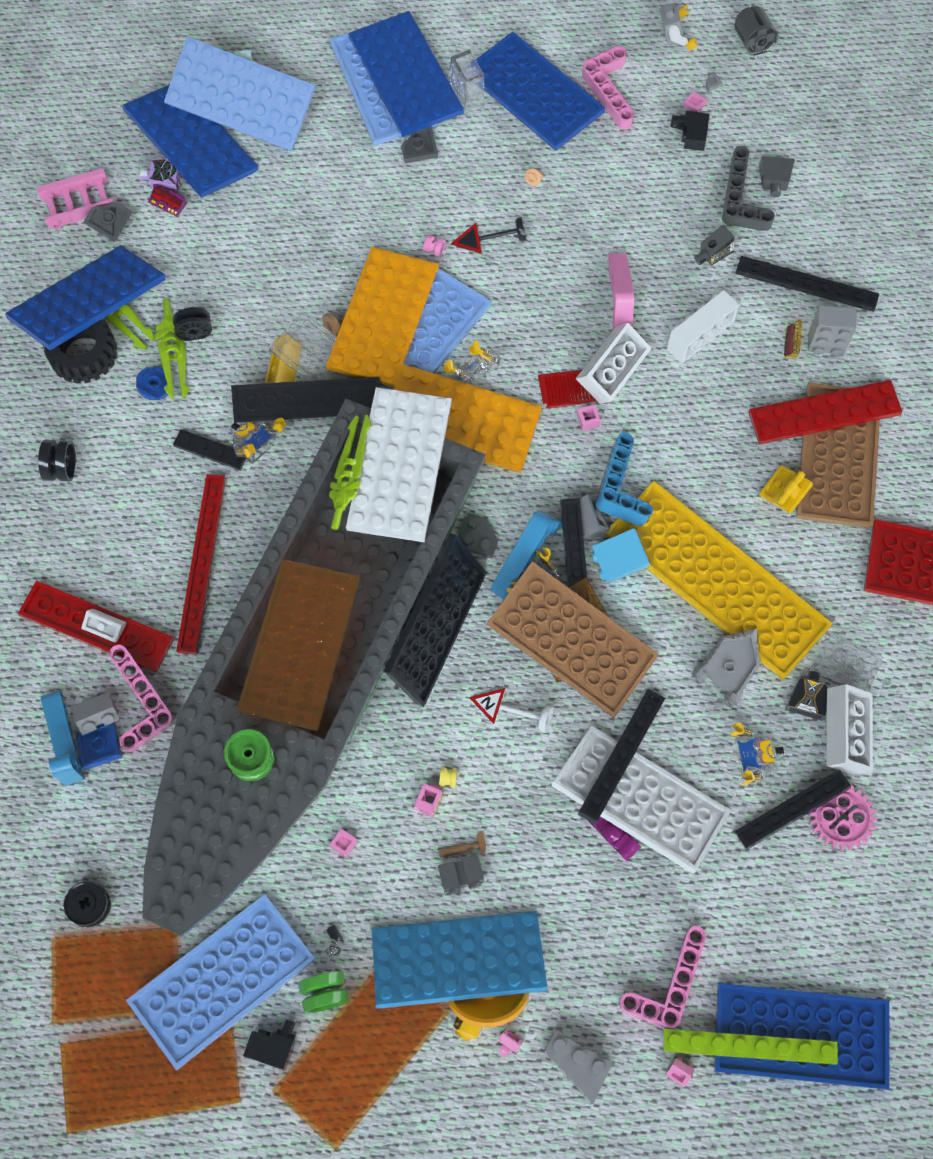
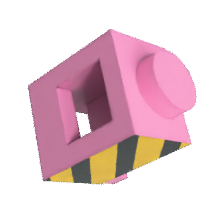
M431 783L429 785L424 784L414 805L415 810L434 817L443 797L441 788ZM428 797H432L434 801L432 803L426 802V799Z

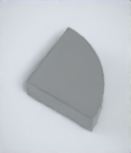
M712 72L707 78L706 90L708 93L723 85V82L715 72Z

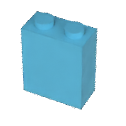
M635 528L592 546L594 552H591L595 563L599 562L601 569L598 572L601 579H606L607 583L614 582L651 566Z

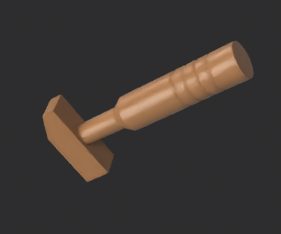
M483 833L477 834V843H465L439 849L440 858L467 852L480 847L481 855L485 854L486 844Z

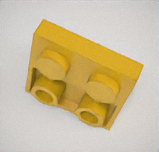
M780 465L759 495L764 500L791 514L813 484L812 481L804 478L805 474L802 471L795 473Z

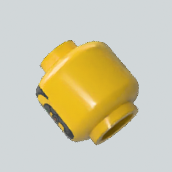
M456 1017L453 1023V1028L456 1030L455 1034L467 1041L476 1039L482 1027L464 1022L459 1017Z

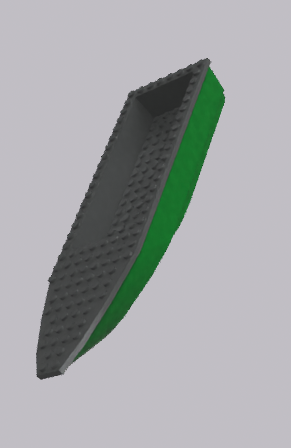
M345 399L176 719L155 802L144 866L142 918L183 937L218 909L266 860L327 786L383 674L385 664L389 660L394 646L402 633V629L410 617L411 610L414 608L419 594L423 590L427 578L435 565V561L442 551L444 542L451 533L475 484L476 476L486 458V454L449 439H444L425 542L346 530L351 501L342 513L339 529L334 530L331 528L335 509L333 499L329 497V492L333 490L330 488V483H337V479L334 476L350 433L347 427L357 415L359 420L349 458L354 459L365 415L370 417L371 408ZM348 464L347 468L352 469V465ZM344 477V480L349 481V478ZM252 729L259 731L267 738L274 751V764L271 771L258 781L248 782L239 779L232 773L225 761L224 749L227 741L233 734L241 730Z

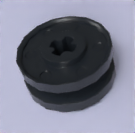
M200 307L184 308L176 312L172 318L175 336L180 340L193 341L204 339L212 332L210 313L206 309Z
M85 881L69 889L65 896L63 907L65 915L71 922L80 927L91 928L98 926L107 918L110 913L111 900L104 888L94 882ZM90 902L91 904L89 907H84V903Z

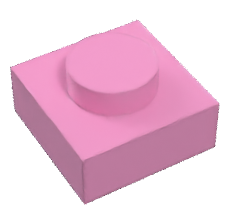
M693 91L685 100L683 107L690 111L700 112L707 104V99Z
M340 829L329 846L347 858L358 843V840L343 829Z

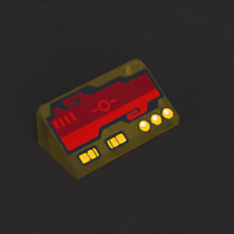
M797 320L786 327L784 358L795 360L798 358L801 345L802 320Z

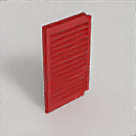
M582 370L538 375L543 404H547L546 408L598 401L595 398L593 399V396L576 380Z

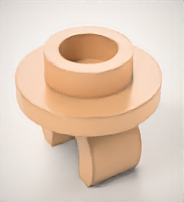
M531 168L525 173L526 182L536 186L541 182L544 173Z

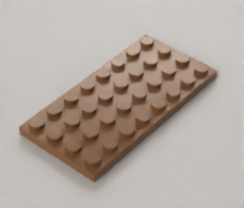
M808 382L806 397L849 388ZM880 420L802 436L800 471L805 474L804 478L812 481L813 486L797 505V519L864 528L873 527Z
M533 561L486 624L612 718H615L659 655Z

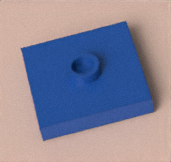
M115 722L107 726L104 724L99 725L97 730L82 735L81 732L75 733L83 770L122 758Z

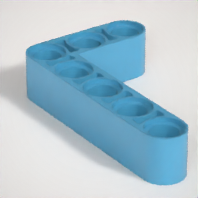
M622 432L611 448L595 505L598 510L636 526H643L653 513L652 506L645 501L620 492L634 443L631 434Z
M536 511L493 582L490 591L505 599L509 594L507 588L514 587L510 582H517L535 558L536 552L539 551L546 537L557 535V530L562 528V521L548 512Z
M58 690L41 696V703L55 757L49 759V766L53 776L64 786L85 780V776H82L81 761L76 753L78 751L77 745L71 734L73 733L71 722H68L67 707L62 700L64 696L62 691Z

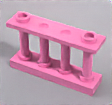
M103 168L36 187L41 202H47L50 216L45 217V221L49 229H59L63 225L84 220L92 207L114 203L113 198H107L104 184L108 183ZM96 186L101 202L91 204L87 189ZM79 191L84 206L74 209L70 194ZM63 196L67 211L57 214L53 199Z

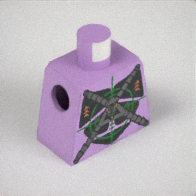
M167 158L153 159L150 164V170H140V179L149 180L151 189L156 184H159L178 193L180 174Z

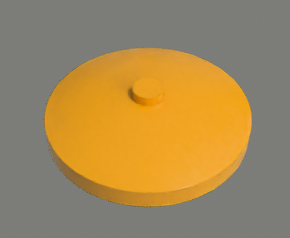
M530 993L447 1002L454 1014L464 1022L478 1027H497L512 1021L523 1011L529 1000Z

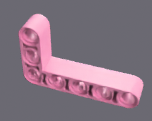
M616 46L586 60L583 64L582 78L617 126L626 130L632 126L634 112L607 77V74L625 65L627 51L622 46Z
M608 253V270L614 300L612 330L616 326L629 323L632 327L634 291L627 253Z
M115 645L110 650V658L150 715L125 732L120 738L121 746L126 751L133 752L170 728L174 718L127 649L122 645ZM117 652H125V655L122 659H115V655ZM129 667H135L136 671L133 675H126V670ZM146 683L147 687L144 691H137L138 684ZM150 699H157L158 704L155 707H148ZM161 715H168L169 720L167 723H159ZM145 726L152 727V732L149 735L142 734ZM128 738H135L133 746L127 747L125 745V741Z
M694 926L686 932L664 1004L629 992L624 994L619 1000L621 1011L665 1029L676 1027L681 1020L706 939L705 931L701 927ZM691 932H696L699 934V942H693L691 940ZM685 952L692 953L694 956L693 962L685 961ZM679 972L687 975V983H681L678 980L677 974ZM672 993L680 994L681 1002L679 1004L671 1000ZM625 998L633 999L635 1003L633 1009H627L624 1006ZM647 1005L652 1006L655 1010L654 1016H647L644 1013V1007ZM666 1013L674 1015V1024L666 1023L664 1019Z

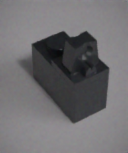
M686 111L685 115H672L670 127L683 131L681 142H684V149L704 151L709 113Z
M285 1020L282 1030L277 1029L276 1034L273 1033L272 1037H270L271 1032L260 1028L258 1032L252 1031L243 1056L286 1071L296 1043V1035L292 1034L295 1022Z

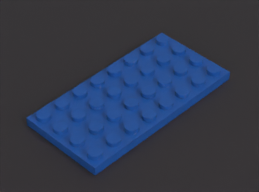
M410 11L348 33L351 43L402 137L464 114L463 106Z
M513 31L464 68V74L555 151L605 113L603 105Z
M170 84L123 104L124 112L164 157L172 163L179 174L201 198L258 170V165L220 124L165 104L164 100Z
M120 245L54 285L42 290V292L27 299L20 305L13 307L5 315L9 321L47 349L52 350L165 281L166 278L164 273Z
M724 983L717 984L716 1033L837 1041L838 1064L715 1056L714 1072L889 1090V1000Z

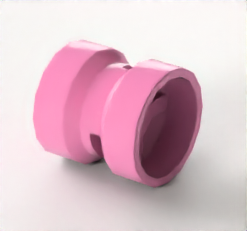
M428 235L424 242L423 251L427 253L433 252L434 255L441 257L445 249L446 240L441 238L435 239L434 236Z

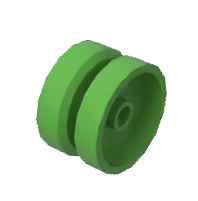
M252 729L241 730L233 734L226 743L224 749L225 761L232 773L239 779L248 782L258 781L271 771L274 764V751L267 738L259 731Z
M343 971L322 973L298 982L301 995H312L302 1001L304 1013L320 1012L349 1003L347 990L337 989L345 984Z

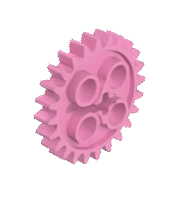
M851 786V789L809 814V817L815 818L810 821V825L816 826L813 833H820L818 840L826 839L825 846L831 842L832 849L840 845L841 851L844 850L845 846L851 851L853 844L860 848V841L864 844L868 842L865 836L870 838L873 836L869 830L876 829V826L871 823L878 820V818L872 817L877 810L870 809L873 802H866L868 795L860 796L861 789L855 793L854 786ZM845 799L849 806L841 807L838 804V800ZM854 805L857 806L855 810L848 814L846 820H841L832 830L829 829L839 819L840 815L843 816ZM823 813H832L834 819L830 821L824 819ZM855 814L862 816L863 822H855L852 816ZM840 827L845 828L848 831V835L841 836L837 829Z

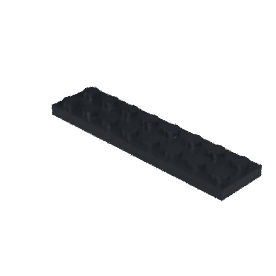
M379 377L231 385L234 423L275 421L277 418L293 420L336 417L345 399L372 408L376 387L380 388Z

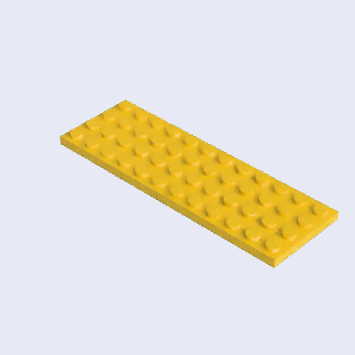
M653 481L637 498L649 503L653 508V513L645 525L636 526L618 518L609 527L610 531L604 535L610 539L635 528L651 564L646 569L725 634L732 636V634L738 635L740 632L743 633L744 631L756 629L758 640L756 644H758L757 649H759L760 662L784 681L833 623L658 483Z

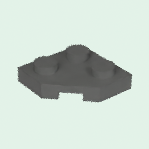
M432 126L412 133L409 139L403 142L401 150L404 163L438 158Z
M118 202L104 206L92 207L83 223L115 242L132 215V211Z
M468 513L459 536L460 540L470 552L493 558L498 543L495 533L485 517Z

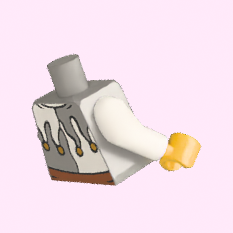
M676 3L665 4L660 8L668 45H686L689 50H693L698 46L695 37H692L690 40L684 37L680 18L690 14L686 11L688 6L684 5L679 8L676 6Z

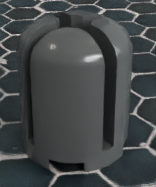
M759 6L747 7L737 15L735 30L748 52L755 53L753 54L754 56L767 53V49L773 43H777L778 33L763 8Z

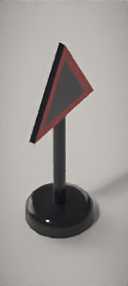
M522 217L516 218L515 229L479 236L477 223H475L454 240L451 245L482 254L480 245L482 240L517 233L519 241L525 242L526 236Z

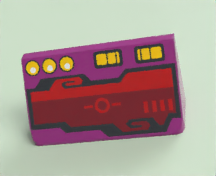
M159 184L154 186L148 203L176 217L187 205L183 196Z

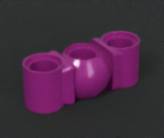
M600 816L596 825L588 821L626 861L641 848L627 832Z

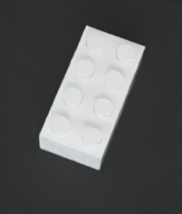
M724 290L719 294L716 293L707 304H702L693 315L689 314L683 323L675 325L671 329L667 350L683 363L734 322L739 304Z
M629 323L618 325L580 372L576 380L600 404L611 402L651 350V347Z
M847 684L827 688V766L837 770L840 769L852 775L872 772V694Z

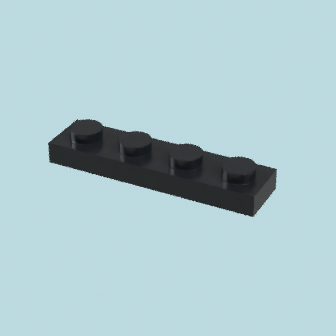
M180 429L173 443V446L239 471H241L247 459L245 454L240 455L238 453V449Z

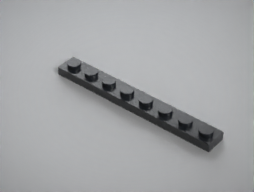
M744 256L740 257L735 273L872 312L876 308L879 293Z
M647 689L577 815L595 825L597 824L665 700L663 696Z

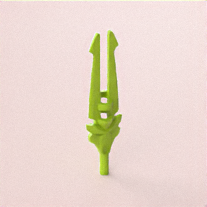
M128 304L119 308L118 313L114 314L112 312L104 317L134 341V347L147 350V346L119 319L123 314L152 342L155 341L152 329L144 327Z
M163 299L164 318L160 324L156 325L155 332L157 333L154 339H162L158 343V349L167 381L164 389L169 397L174 399L170 361L177 360L182 399H185L190 389L185 384V343L175 336L170 300ZM168 340H174L175 343L168 344ZM175 350L176 354L170 355L169 351Z
M356 415L347 427L350 433L334 476L337 479V483H330V488L333 490L329 492V497L333 499L335 509L331 528L334 530L339 529L342 513L348 503L356 497L358 493L356 490L361 485V481L355 482V480L360 478L366 433L371 428L368 415L364 417L354 459L349 458L359 417ZM347 465H352V469H348ZM344 477H348L349 481H345Z

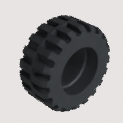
M102 319L52 350L43 346L45 356L53 371L60 378L63 377L65 381L71 382L73 379L74 383L80 384L82 380L85 383H90V379L93 378L98 380L100 379L99 375L102 373L106 375L109 372L108 367L112 368L115 364L113 359L117 358L116 350L118 349L111 329ZM91 338L96 340L94 347L85 355L72 357L65 354L68 346L77 339Z

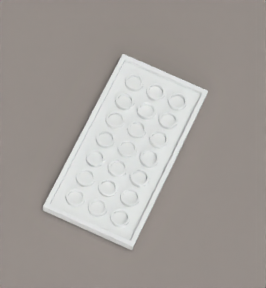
M376 387L369 417L371 428L366 433L361 475L356 480L361 481V485L356 490L358 492L356 497L351 501L346 530L425 542L452 398Z
M591 726L553 781L552 786L583 805L618 741ZM635 753L601 817L694 874L731 810L638 753Z

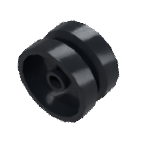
M43 440L38 455L40 477L43 481H55L58 478L59 481L71 482L74 478L76 451L73 442L60 440L57 444L54 440Z

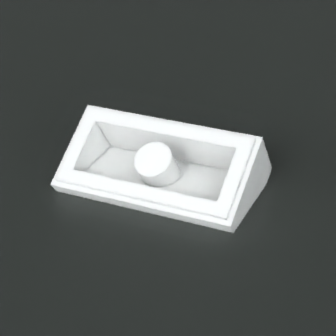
M90 609L86 611L81 629L116 643L127 622L98 610Z

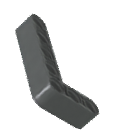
M738 146L734 149L731 160L722 221L731 226L767 231L773 224L774 212L767 208L741 204L749 150L744 146Z

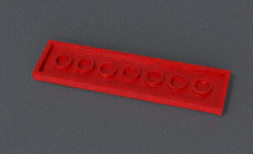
M891 380L752 408L748 411L759 445L899 416L903 412Z
M37 580L18 612V615L109 654L113 646L122 645L127 649L138 666L155 673L158 672L174 641V638L168 634ZM95 609L127 622L116 643L81 629L87 610ZM119 651L115 656L122 659L125 652Z

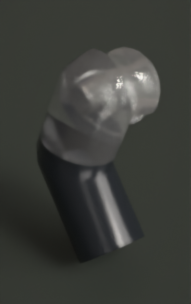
M335 925L326 930L331 938L329 947L326 948V955L330 958L338 956L343 946V939Z

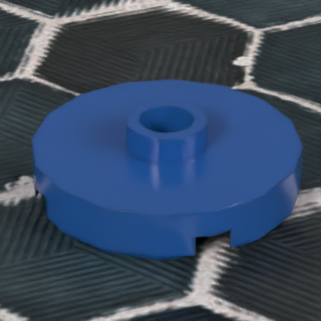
M145 368L138 373L136 389L143 398L161 400L168 396L164 389L167 381L163 368Z

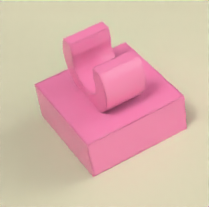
M505 1029L498 1040L503 1044L499 1053L504 1057L508 1055L510 1050L516 1053L524 1040L508 1029Z
M680 1056L669 1067L666 1076L685 1087L695 1070L692 1069V1062L686 1065L682 1062L683 1057Z

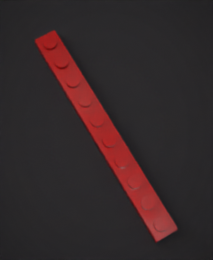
M206 474L176 649L177 653L197 655L226 482V477L222 475Z

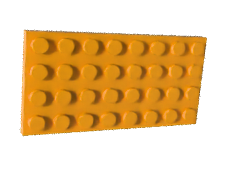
M371 246L327 361L326 369L356 378L379 377L380 384L394 388L401 366L405 363L436 278L439 264Z
M402 364L393 390L452 398L445 434L446 439L486 454L483 463L518 473L522 472L542 406Z

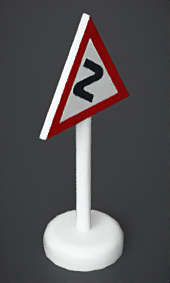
M506 688L469 697L494 725L499 709L538 719V729L543 733H547L553 717V707L548 705L542 709L540 715L502 705Z

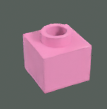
M596 405L577 409V418L582 431L600 427L601 420Z

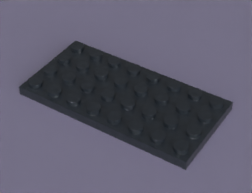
M452 533L449 534L444 542L442 551L435 561L426 584L420 592L419 598L411 610L410 617L403 627L402 633L383 670L416 704L422 707L425 706L487 574L460 538Z

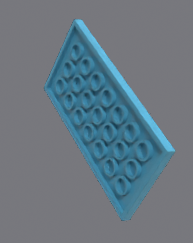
M537 911L372 928L376 1009L548 991Z

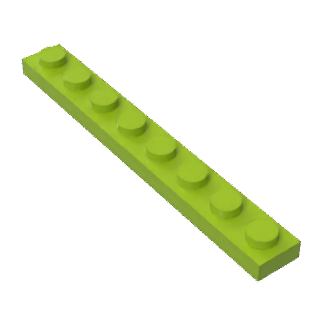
M663 1029V1052L838 1064L837 1041Z

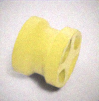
M441 766L439 787L450 785L451 788H456L457 768L447 769Z

